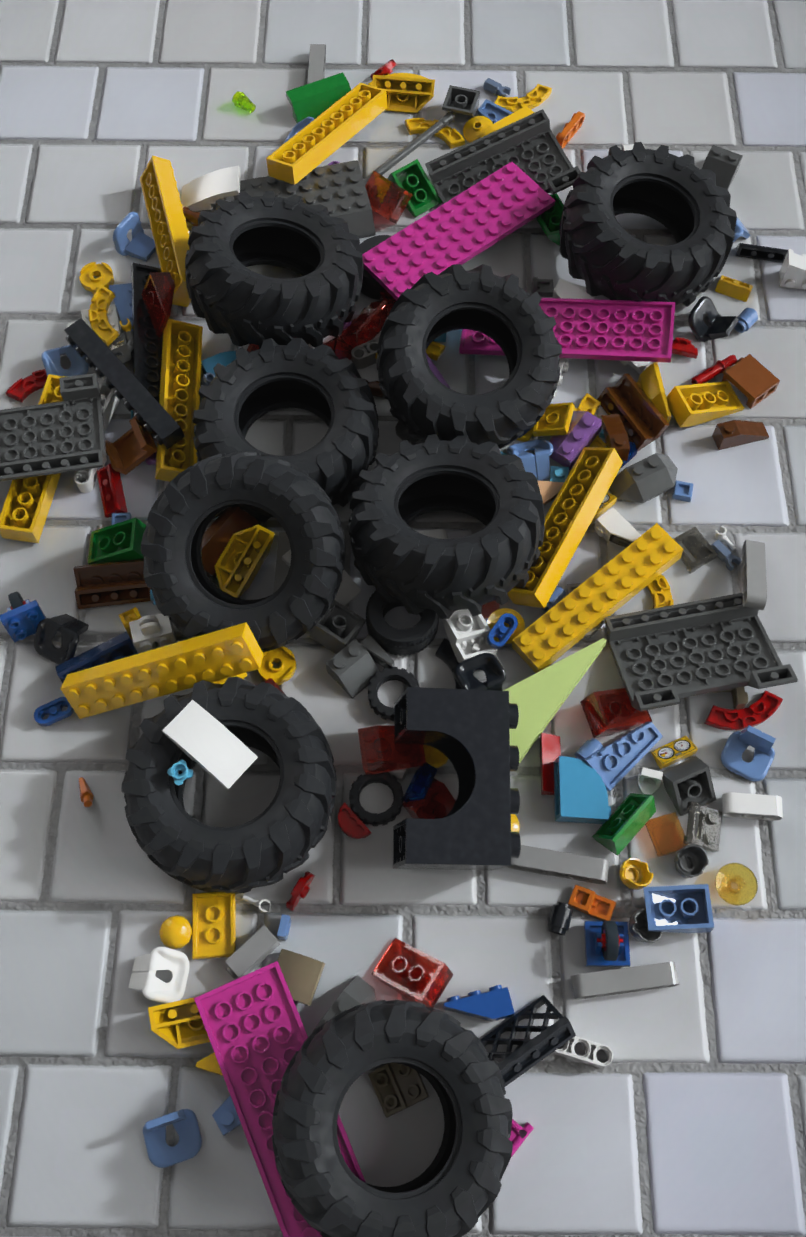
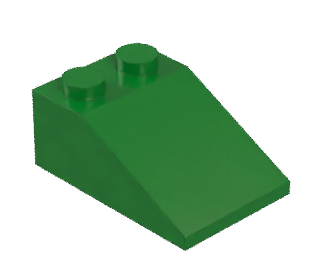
M418 159L392 172L386 179L394 195L415 218L442 203Z
M135 517L91 531L88 564L144 559V555L141 553V542L147 525Z

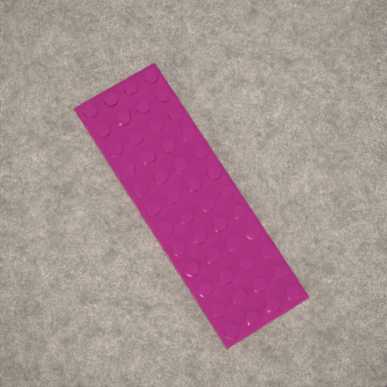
M510 162L362 254L363 268L397 300L407 288L411 289L425 274L433 272L438 275L451 265H463L555 206L556 200L516 164Z
M542 298L539 306L547 316H554L556 325L553 327V332L559 345H562V354L559 355V358L671 363L675 302ZM462 329L459 347L460 354L505 356L500 346L487 335L475 330Z
M276 961L194 998L283 1237H322L319 1231L306 1222L291 1202V1198L281 1182L282 1178L275 1162L272 1144V1119L277 1090H280L282 1077L291 1059L308 1038L279 963ZM338 1113L337 1138L341 1154L354 1175L366 1182Z

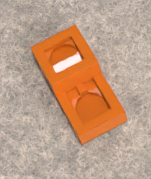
M575 885L568 905L601 921H610L616 907V901L596 895L595 891Z

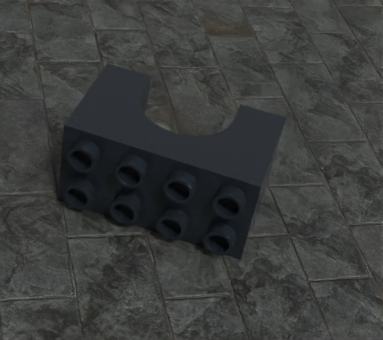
M407 687L394 703V743L427 745L443 753L450 760L456 771L458 795L453 808L444 818H406L393 826V869L495 870L511 866V858H519L521 850L519 832H511V814H518L520 794L518 788H510V771L518 770L519 749L518 746L510 745L509 729L517 728L519 712L517 704L509 703V691Z

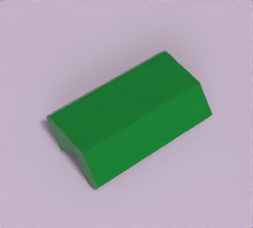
M342 72L286 91V97L292 106L293 118L298 123L306 117L316 119L351 91V88Z

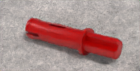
M730 355L722 361L718 360L714 366L693 377L691 383L702 384L708 382L718 374L723 373L727 367L736 364L738 361L736 356Z

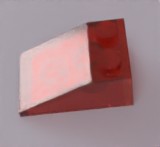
M373 171L365 186L371 208L384 218L397 224L413 194Z
M170 272L150 273L141 294L158 337H161L171 314L175 281L172 279Z
M625 688L593 692L580 701L594 738L610 736L637 728L647 721L652 722L648 710L639 711L632 707Z
M377 725L358 729L362 766L366 775L426 765L423 745L394 743V726Z
M394 938L372 972L375 978L408 1000L425 1004V1007L434 1008L454 975L444 962L397 938Z

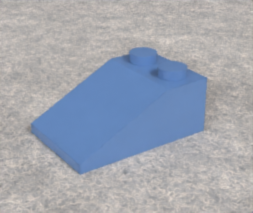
M708 884L643 887L648 931L707 933L714 929Z

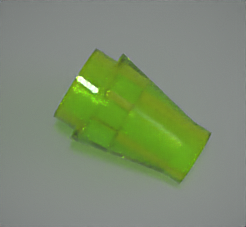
M238 91L234 94L232 102L236 107L250 113L254 112L256 105L252 103L244 92Z

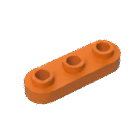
M580 111L574 113L571 121L565 124L563 131L557 134L556 139L562 149L582 126L585 119L584 113Z

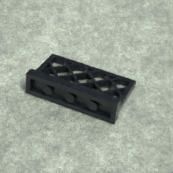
M542 995L480 1039L484 1047L487 1044H493L491 1052H488L490 1061L495 1060V1058H504V1060L498 1063V1067L506 1087L575 1037L576 1034L567 1017H563L552 1003ZM545 1004L547 1006L545 1013H536L537 1009ZM529 1019L527 1026H518L521 1020ZM534 1019H544L543 1025L533 1026ZM549 1019H558L557 1022L548 1026ZM511 1032L509 1039L500 1038L501 1034ZM516 1032H526L524 1039H515ZM531 1032H541L533 1039H530ZM498 1045H508L506 1052H497ZM513 1045H522L515 1052H511Z

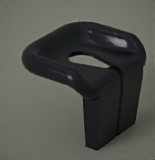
M703 296L698 300L688 317L691 331L695 338L701 342L727 337L739 321L737 316H721L717 312L712 300L707 296ZM704 313L708 316L709 327L703 321Z
M68 614L51 619L45 618L37 625L34 648L39 655L59 665L75 657L80 635L88 630L89 625ZM57 631L61 633L60 648H56L53 645V638Z
M481 653L461 661L455 666L453 671L454 677L462 689L502 691V683L506 679V672L497 657L490 653ZM476 670L484 671L487 681L480 682L473 673Z

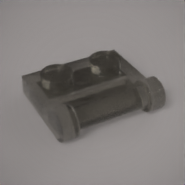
M696 527L674 538L678 544L683 543L696 559L695 562H692L683 551L680 559L686 565V570L690 574L715 559L718 555Z
M688 802L687 832L683 843L686 845H698L704 850L711 852L719 851L722 811L702 806L697 802ZM697 813H699L698 831H697V838H696V837H695L696 818H697Z

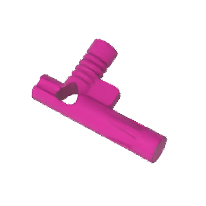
M512 1119L511 1135L508 1138L513 1144L511 1157L534 1129L528 1122L522 1127ZM520 1130L526 1131V1134L523 1138H521L520 1136Z

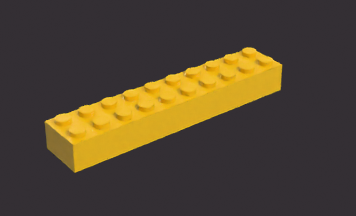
M359 83L266 158L269 176L290 184H297L387 109L386 90Z
M152 155L140 177V183L169 304L188 307L191 299L186 287L185 257L187 250H190L188 245L189 230L187 229L186 218L183 213V206L180 201V194L177 189V182L170 160Z
M168 319L163 331L159 404L181 427L185 437L168 450L163 444L159 445L157 443L155 479L168 482L172 481L188 467L197 463V450L193 440L194 425L196 424L192 420L194 410H198L200 405L199 389L203 326Z
M48 374L38 405L64 401L60 393V378L66 376ZM61 473L12 480L0 514V535L2 538L39 543Z
M583 448L545 516L543 543L541 547H538L541 553L536 566L530 567L527 572L529 574L528 582L524 588L515 586L507 593L514 604L538 608L546 607L623 464L615 448Z
M656 523L512 639V648L535 673L547 668L583 639L588 632L600 625L605 617L611 616L676 563L682 556L683 548Z
M247 622L67 674L60 690L79 719L193 688L195 683L202 680L214 682L260 669L264 654Z

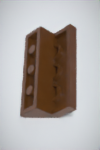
M629 373L624 374L614 387H606L597 398L607 415L619 414L627 432L629 443L636 452L659 438L670 425Z
M238 506L226 508L203 535L201 555L204 569L209 577L215 578L217 576L215 565L232 535L255 525H261L260 521Z
M144 559L75 566L73 568L77 585L74 592L78 609L151 601L150 590L152 587H147L143 574Z

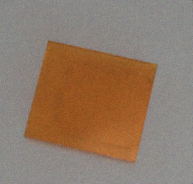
M676 812L650 819L645 824L658 857L675 853L683 846L689 845Z

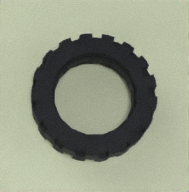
M392 667V669L384 668L382 672H377L375 677H372L370 680V685H368V700L371 709L373 708L376 715H381V718L385 720L388 718L390 721H394V708L385 706L380 702L377 693L379 687L391 680L401 681L408 687H419L418 680L414 678L411 672L408 673L406 669H398V667Z
M370 770L366 771L364 775H359L357 780L352 783V788L349 791L351 810L364 824H372L375 827L381 824L384 826L388 822L394 821L396 816L400 814L404 794L401 784L394 775L391 776L387 771L380 772V770H375L371 772ZM372 783L387 785L393 793L391 807L379 814L366 811L359 801L360 793L364 787Z

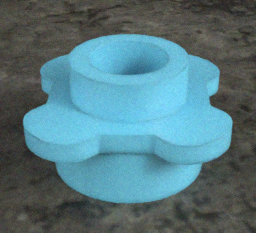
M180 760L173 764L167 771L168 775L173 777L174 783L178 786L182 785L183 781L187 778H192L194 774L193 770L187 767L185 760Z

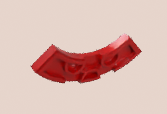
M45 369L35 371L24 379H19L7 390L6 395L23 402L31 393L44 388L48 377Z
M765 690L755 703L744 709H725L713 705L704 724L724 730H743L749 725L754 727L770 718L781 705L783 699Z

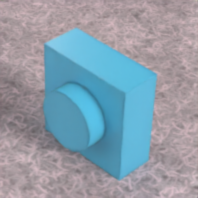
M551 466L549 481L565 482L568 477L569 467Z

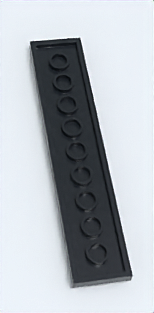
M133 263L131 266L134 344L133 375L159 403L163 331L168 321L167 294L161 268Z

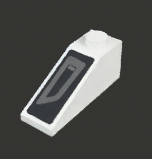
M614 508L599 517L594 527L600 537L623 548L628 547L641 536Z

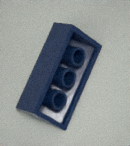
M126 631L55 666V669L63 684L67 674L136 655L138 652Z

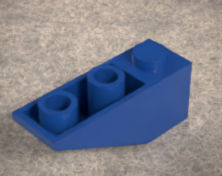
M502 985L490 987L489 992L481 993L480 990L470 992L468 997L462 999L459 996L447 998V1002L443 1004L445 1010L491 1022L512 1017L515 1014L508 987L502 988Z

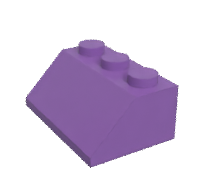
M573 411L568 434L553 435L550 438L549 442L553 445V453L549 458L564 467H569V470H571L583 448L589 447L602 430V420L588 411Z

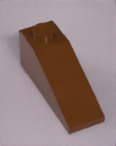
M619 414L601 415L606 448H615L621 460L627 461L630 445L627 432Z
M732 420L717 424L712 437L718 450L765 440L769 438L763 422Z

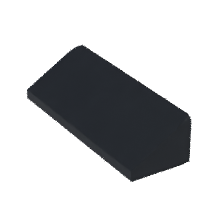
M739 243L736 247V256L779 263H783L788 252L786 249Z

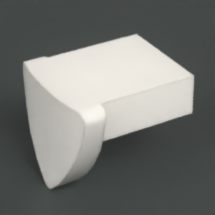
M643 767L641 774L637 776L641 794L653 795L662 783L663 772Z

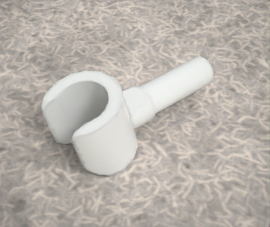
M720 526L721 533L715 530V538L720 541L723 540L732 551L735 550L736 547L726 536L727 529L724 526Z
M246 895L242 898V900L258 907L261 913L268 912L261 908L262 903L271 905L267 899L259 901Z

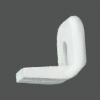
M157 947L150 954L135 957L133 973L131 974L128 988L141 990L144 997L152 1001L164 1004L180 1001L186 988L190 968L189 959L183 952L166 947ZM156 970H169L172 974L171 980L165 983L155 977Z

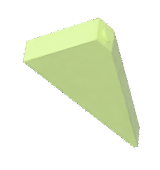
M602 638L503 690L509 691V703L517 704L518 725L516 729H509L510 745L518 746L519 764L606 645V639Z

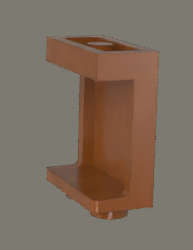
M751 354L745 358L741 357L734 366L727 367L723 372L724 376L721 381H730L748 398L746 405L750 409L775 392L780 382L777 377Z
M135 417L129 420L132 427L113 443L105 441L106 454L110 458L111 467L116 472L125 475L157 451L151 434L143 426L144 423H139Z

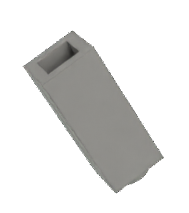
M263 925L225 961L229 966L226 968V971L233 979L237 976L240 978L249 974L280 945L279 941Z

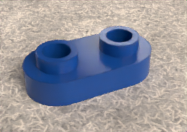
M503 614L487 635V642L491 647L496 649L503 647L518 626L517 618L513 614ZM504 623H508L509 627H505ZM494 637H497L499 639V642H496L494 640Z
M60 697L38 707L34 712V719L40 726H49L71 716L74 710L66 697ZM63 707H68L66 711H62ZM45 715H49L47 719H43Z

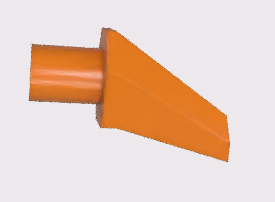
M80 777L81 802L84 803L85 807L92 806L94 795L85 779Z

